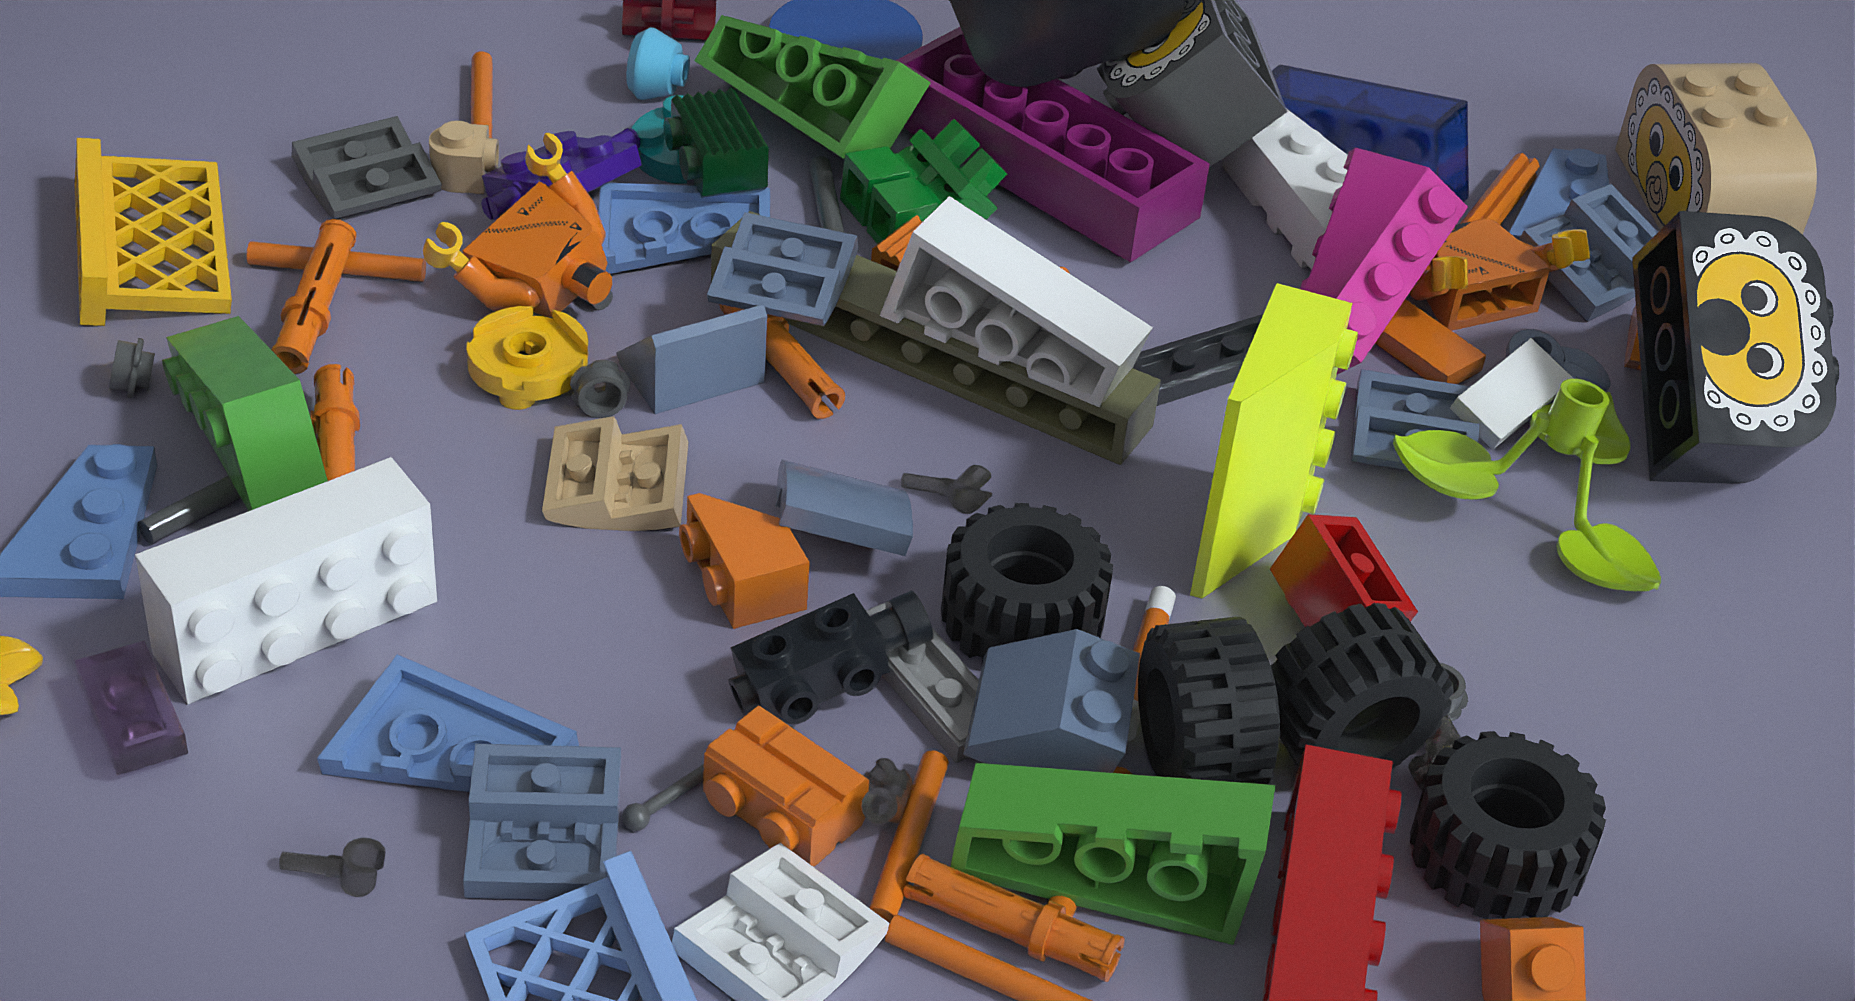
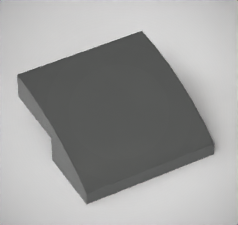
M398 116L292 142L291 156L300 174L320 205L333 219L441 191L442 184L421 143H411Z

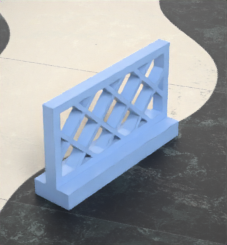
M632 851L603 861L607 874L606 878L465 933L490 1001H525L528 994L552 1001H615L586 992L601 965L628 972L631 975L618 1001H637L639 997L641 1001H697ZM600 907L603 908L607 920L594 943L563 934L572 918ZM615 939L617 941L620 951L611 948ZM516 940L536 945L522 971L492 963L488 952ZM554 950L584 959L569 986L539 977ZM501 985L511 988L507 997H505Z

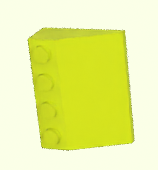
M1276 283L1227 400L1192 580L1191 596L1204 598L1292 538L1303 512L1315 514L1324 483L1323 478L1314 476L1315 467L1325 468L1335 436V431L1325 429L1324 427L1327 418L1337 419L1346 389V382L1335 380L1338 368L1348 370L1358 337V332L1347 329L1353 303Z

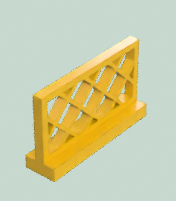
M76 138L74 191L80 325L105 326L106 309L230 314L232 297L217 162L101 156V139ZM114 177L137 178L142 182L131 188ZM199 181L205 183L190 191L177 182ZM161 192L173 199V201L162 206L149 197ZM132 207L145 216L133 222L121 215L120 212ZM191 210L205 219L192 224L180 217V215ZM164 226L176 233V235L163 240L151 231ZM135 242L147 249V251L135 257L123 250L122 247ZM194 244L208 252V254L196 259L182 250ZM165 260L180 270L167 276L153 266ZM137 277L150 285V287L146 289L119 288V285ZM197 279L216 290V292L192 291L185 287V285Z

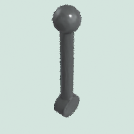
M704 764L644 804H629L622 813V821L625 827L632 831L643 830L648 825L652 814L703 781Z

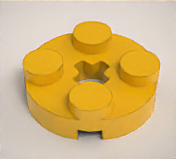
M533 306L505 308L485 316L473 328V339L470 343L467 341L466 348L467 368L473 381L483 390L499 396L500 403L504 407L513 410L529 408L535 401L553 398L571 390L570 380L578 368L588 365L589 357L587 332L576 319L564 312L553 309L552 318L533 316ZM523 351H524L525 353H527V354H529V355L519 354V352H523Z

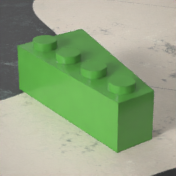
M721 15L694 60L843 159H845V153L884 146L891 148L931 83L899 61L884 57L880 59L868 56L854 49L830 46L816 39L801 35L799 37L781 33L777 29Z
M239 316L166 337L172 357L163 359L162 364L169 387L174 396L180 395L186 411L193 412L200 429L204 431L248 511L328 481L300 379Z
M976 763L950 867L996 886L1048 899L1054 896H1064L1073 900L1076 906L1234 945L1266 852L1275 785Z

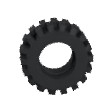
M1015 503L1013 508L997 505L989 507L987 515L975 513L966 519V526H958L952 534L951 544H948L941 620L946 622L945 632L950 640L960 641L959 650L969 658L979 656L982 658L983 663L984 655L990 647L1078 629L1101 638L1113 574V564L1110 563L1111 552L1107 544L1100 543L1101 535L1093 527H1082V519L1071 513L1066 515L1056 512L1057 508L1043 505L1042 508L1030 507L1029 503Z
M1373 603L1366 608L1362 604L1348 606L1343 612L1336 614L1334 611L1321 617L1319 622L1310 627L1307 625L1295 634L1297 637L1289 644H1285L1275 655L1277 660L1271 664L1278 696L1280 739L1298 767L1305 745H1312L1393 761V769L1410 755L1419 751L1425 745L1424 742L1438 731L1443 724L1440 720L1449 713L1452 704L1449 697L1454 691L1453 683L1448 678L1449 674L1404 613L1396 607L1389 609L1386 604Z
M1227 617L1156 625L1155 628H1151L1144 642L1139 662L1138 705L1145 747L1156 776L1268 785L1275 768L1279 748V705L1269 659L1252 625L1248 624L1246 619L1242 617Z
M1495 731L1480 732L1478 740L1467 735L1456 739L1452 749L1444 747L1436 755L1434 764L1430 765L1410 831V844L1414 845L1412 857L1416 867L1426 869L1423 879L1432 889L1442 888L1447 892L1445 896L1446 901L1457 908L1461 904H1465L1474 909L1472 915L1488 919L1489 914L1499 915L1502 919L1521 918V916L1525 915L1529 918L1548 917L1551 909L1559 913L1570 906L1573 896L1578 897L1584 885L1606 823V819L1603 818L1606 810L1604 797L1595 793L1598 784L1591 774L1579 772L1578 767L1580 763L1569 754L1561 756L1553 751L1555 745L1541 739L1539 743L1525 740V734L1510 732L1508 737H1500Z

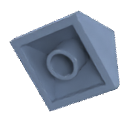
M763 304L651 335L616 352L619 364L628 374L630 380L654 414L765 383L766 310Z

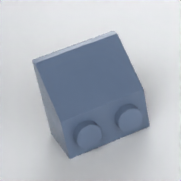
M1078 629L988 648L983 658L963 755L986 764L1113 773L1126 753L1140 653Z

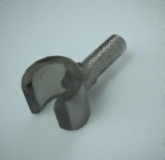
M974 464L969 466L957 479L936 478L911 473H903L901 478L902 488L938 493L940 496H946L952 506L963 514H971L977 511L993 496L991 492L980 490L992 478L990 471L981 465Z
M362 837L347 843L343 849L342 856H322L283 851L279 859V868L281 870L324 874L327 877L339 878L340 886L347 894L354 897H363L376 887L377 871L384 867L386 851L379 841Z

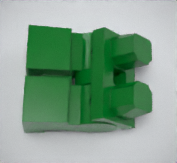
M955 119L934 139L920 129L909 140L913 145L905 147L896 154L888 146L845 153L840 201L862 227L867 226V233L877 244L916 215L919 216L921 221H924L949 196L987 220L998 209L987 195L1007 175L1003 168L982 148L962 168L960 167L980 144Z

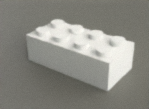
M392 457L135 554L152 654L187 705L437 602L430 503Z

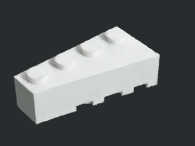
M1287 109V113L1223 158L1222 167L1253 206H1262L1267 212L1266 224L1274 234H1284L1292 244L1291 256L1301 268L1310 267L1312 270L1316 259L1312 253L1318 237L1325 233L1333 212L1329 209L1335 190L1342 186L1347 170L1343 167L1348 155L1323 137L1320 132L1311 128Z
M950 196L913 231L880 313L881 317L899 323L905 317L924 325V334L946 343L953 337L979 348L978 357L996 365H1000L1002 361H1010L1023 366L1027 370L1028 378L1097 407L1101 406L1133 368L1153 328Z

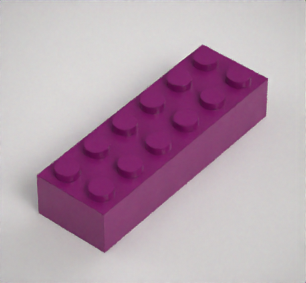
M961 27L895 60L931 82L904 125V129L913 135L922 129L928 136L934 139L955 119L980 144L963 164H966L982 148L1007 173L999 183L1000 186L1130 263L1200 219L1210 165L1208 162L1059 79L1029 87L1010 86L995 81L987 76L976 64Z

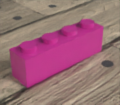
M1354 148L1348 153L1343 167L1347 170L1342 186L1335 190L1329 209L1333 212L1326 231L1318 237L1312 255L1316 259L1310 276L1303 280L1300 286L1301 290L1353 303L1347 329L1358 332V337L1349 368L1362 363L1468 208L1429 167L1359 148ZM1338 368L1337 374L1345 371V369Z

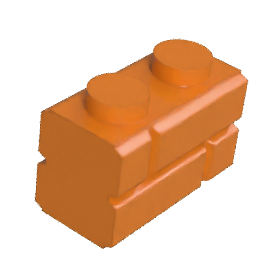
M759 705L739 720L734 730L729 728L711 742L704 753L703 792L713 808L726 817H732L736 814L759 831L762 840L770 849L782 843L813 867L835 849L838 842L843 843L863 825L866 818L869 779Z

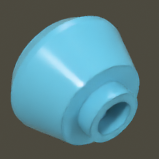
M650 27L638 33L632 42L628 56L626 71L628 89L637 99L647 100L673 95L678 86L684 87L689 76L690 57L683 54L682 45L656 28Z

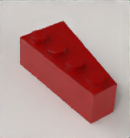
M1305 745L1285 812L1283 830L1286 831L1284 847L1280 854L1277 877L1281 880L1273 911L1270 933L1272 936H1277L1276 944L1272 943L1268 956L1262 1001H1377V990L1365 988L1368 965L1378 967L1385 939L1386 922L1373 920L1376 898H1387L1393 872L1394 856L1381 853L1384 833H1395L1401 806V791L1389 789L1393 761Z

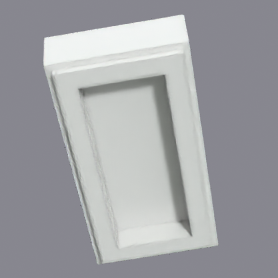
M1530 338L1458 396L1450 409L1462 421L1480 424L1479 437L1493 450L1531 419L1533 413L1554 400L1564 380L1574 378Z

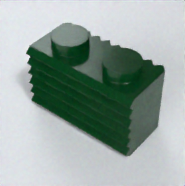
M730 87L726 92H723L719 88L715 94L708 90L704 95L697 92L692 97L687 93L683 98L676 94L671 99V117L665 118L663 125L665 142L669 151H678L683 178L694 181V186H697V191L700 192L701 198L760 190L768 187L769 147L735 90Z

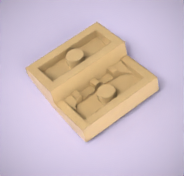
M615 416L555 426L542 507L545 519L568 526L599 530L646 531L680 527L689 444L682 424L627 434L621 433Z

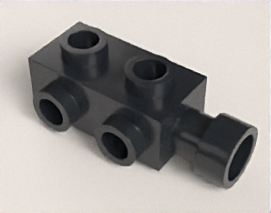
M910 590L886 601V609L869 616L858 598L852 593L730 647L738 675L729 678L728 681L740 711L746 716L759 705L788 724H799L811 718L817 711L820 703L846 692L850 696H861L870 692L879 683L881 676L890 672L886 653L901 646L909 651L933 640L932 625L919 597Z

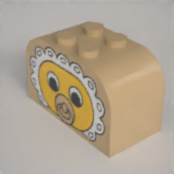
M1758 63L1649 64L1642 69L1635 81L1615 150L1659 229L1661 230L1679 211L1770 217L1791 225L1803 234L1816 194L1817 167L1815 153L1809 136L1767 71Z

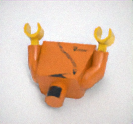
M545 133L543 137L544 145L552 154V158H539L530 145L527 146L525 154L528 170L538 176H548L552 182L550 186L539 181L462 250L463 253L459 251L462 245V234L455 225L448 222L439 223L435 232L439 240L449 247L448 249L438 247L429 238L424 243L423 255L429 265L435 268L451 266L456 271L453 277L481 303L493 311L515 306H533V312L546 317H552V309L562 312L578 296L591 304H598L607 297L611 290L612 276L605 271L608 262L602 247L606 233L597 207L574 172L566 173L560 165L563 149L560 140L554 134Z
M1482 219L1457 224L1409 294L1415 300H1427L1439 323L1451 331L1538 312L1549 272L1569 267L1574 261H1585L1590 258L1587 232L1583 229L1558 232L1551 236L1552 243L1533 247L1515 238L1494 220Z

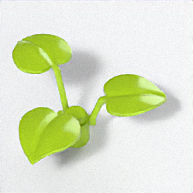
M1564 380L1560 385L1554 402L1543 406L1532 414L1529 430L1499 460L1491 461L1489 452L1481 444L1457 432L1426 430L1408 436H1398L1395 434L1393 446L1406 468L1428 487L1439 493L1460 499H1483L1496 494L1499 483L1495 475L1503 474L1537 437L1545 441L1557 452L1576 455L1581 459L1574 514V526L1577 530H1568L1560 534L1556 547L1561 561L1578 577L1601 587L1624 591L1658 590L1661 584V576L1644 546L1631 534L1618 526L1602 523L1592 527L1587 519L1592 464L1620 463L1627 458L1631 449L1628 434L1616 414L1610 392H1605L1597 385L1585 380Z

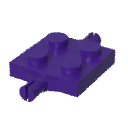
M626 128L612 137L601 135L583 138L577 137L574 131L554 134L560 140L563 149L560 165L566 173L573 171L587 192L642 165L638 152L641 144L640 138L632 128ZM545 145L534 150L536 156L541 159L553 157ZM526 151L504 157L501 160V167L482 175L488 197L482 199L481 205L483 212L490 220H497L539 181L547 186L552 184L548 176H538L528 170L525 162Z

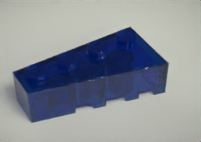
M1281 64L1272 70L1286 108L1311 128L1320 132L1323 137L1347 155L1352 149L1359 148L1429 167L1463 202L1469 198L1468 101Z

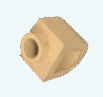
M450 121L430 134V163L442 184L441 189L456 193L484 194L485 186L482 175L497 169L499 164L498 139L489 138V125Z

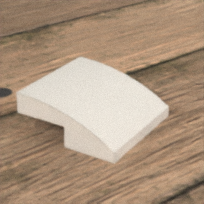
M779 843L732 872L726 896L675 927L672 945L676 954L735 1001H823L875 949L887 934L889 922L782 843Z

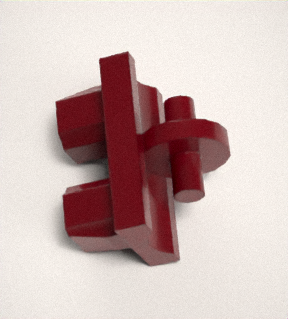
M623 0L622 35H637L651 27L656 28L670 38L707 40L716 25L717 0Z

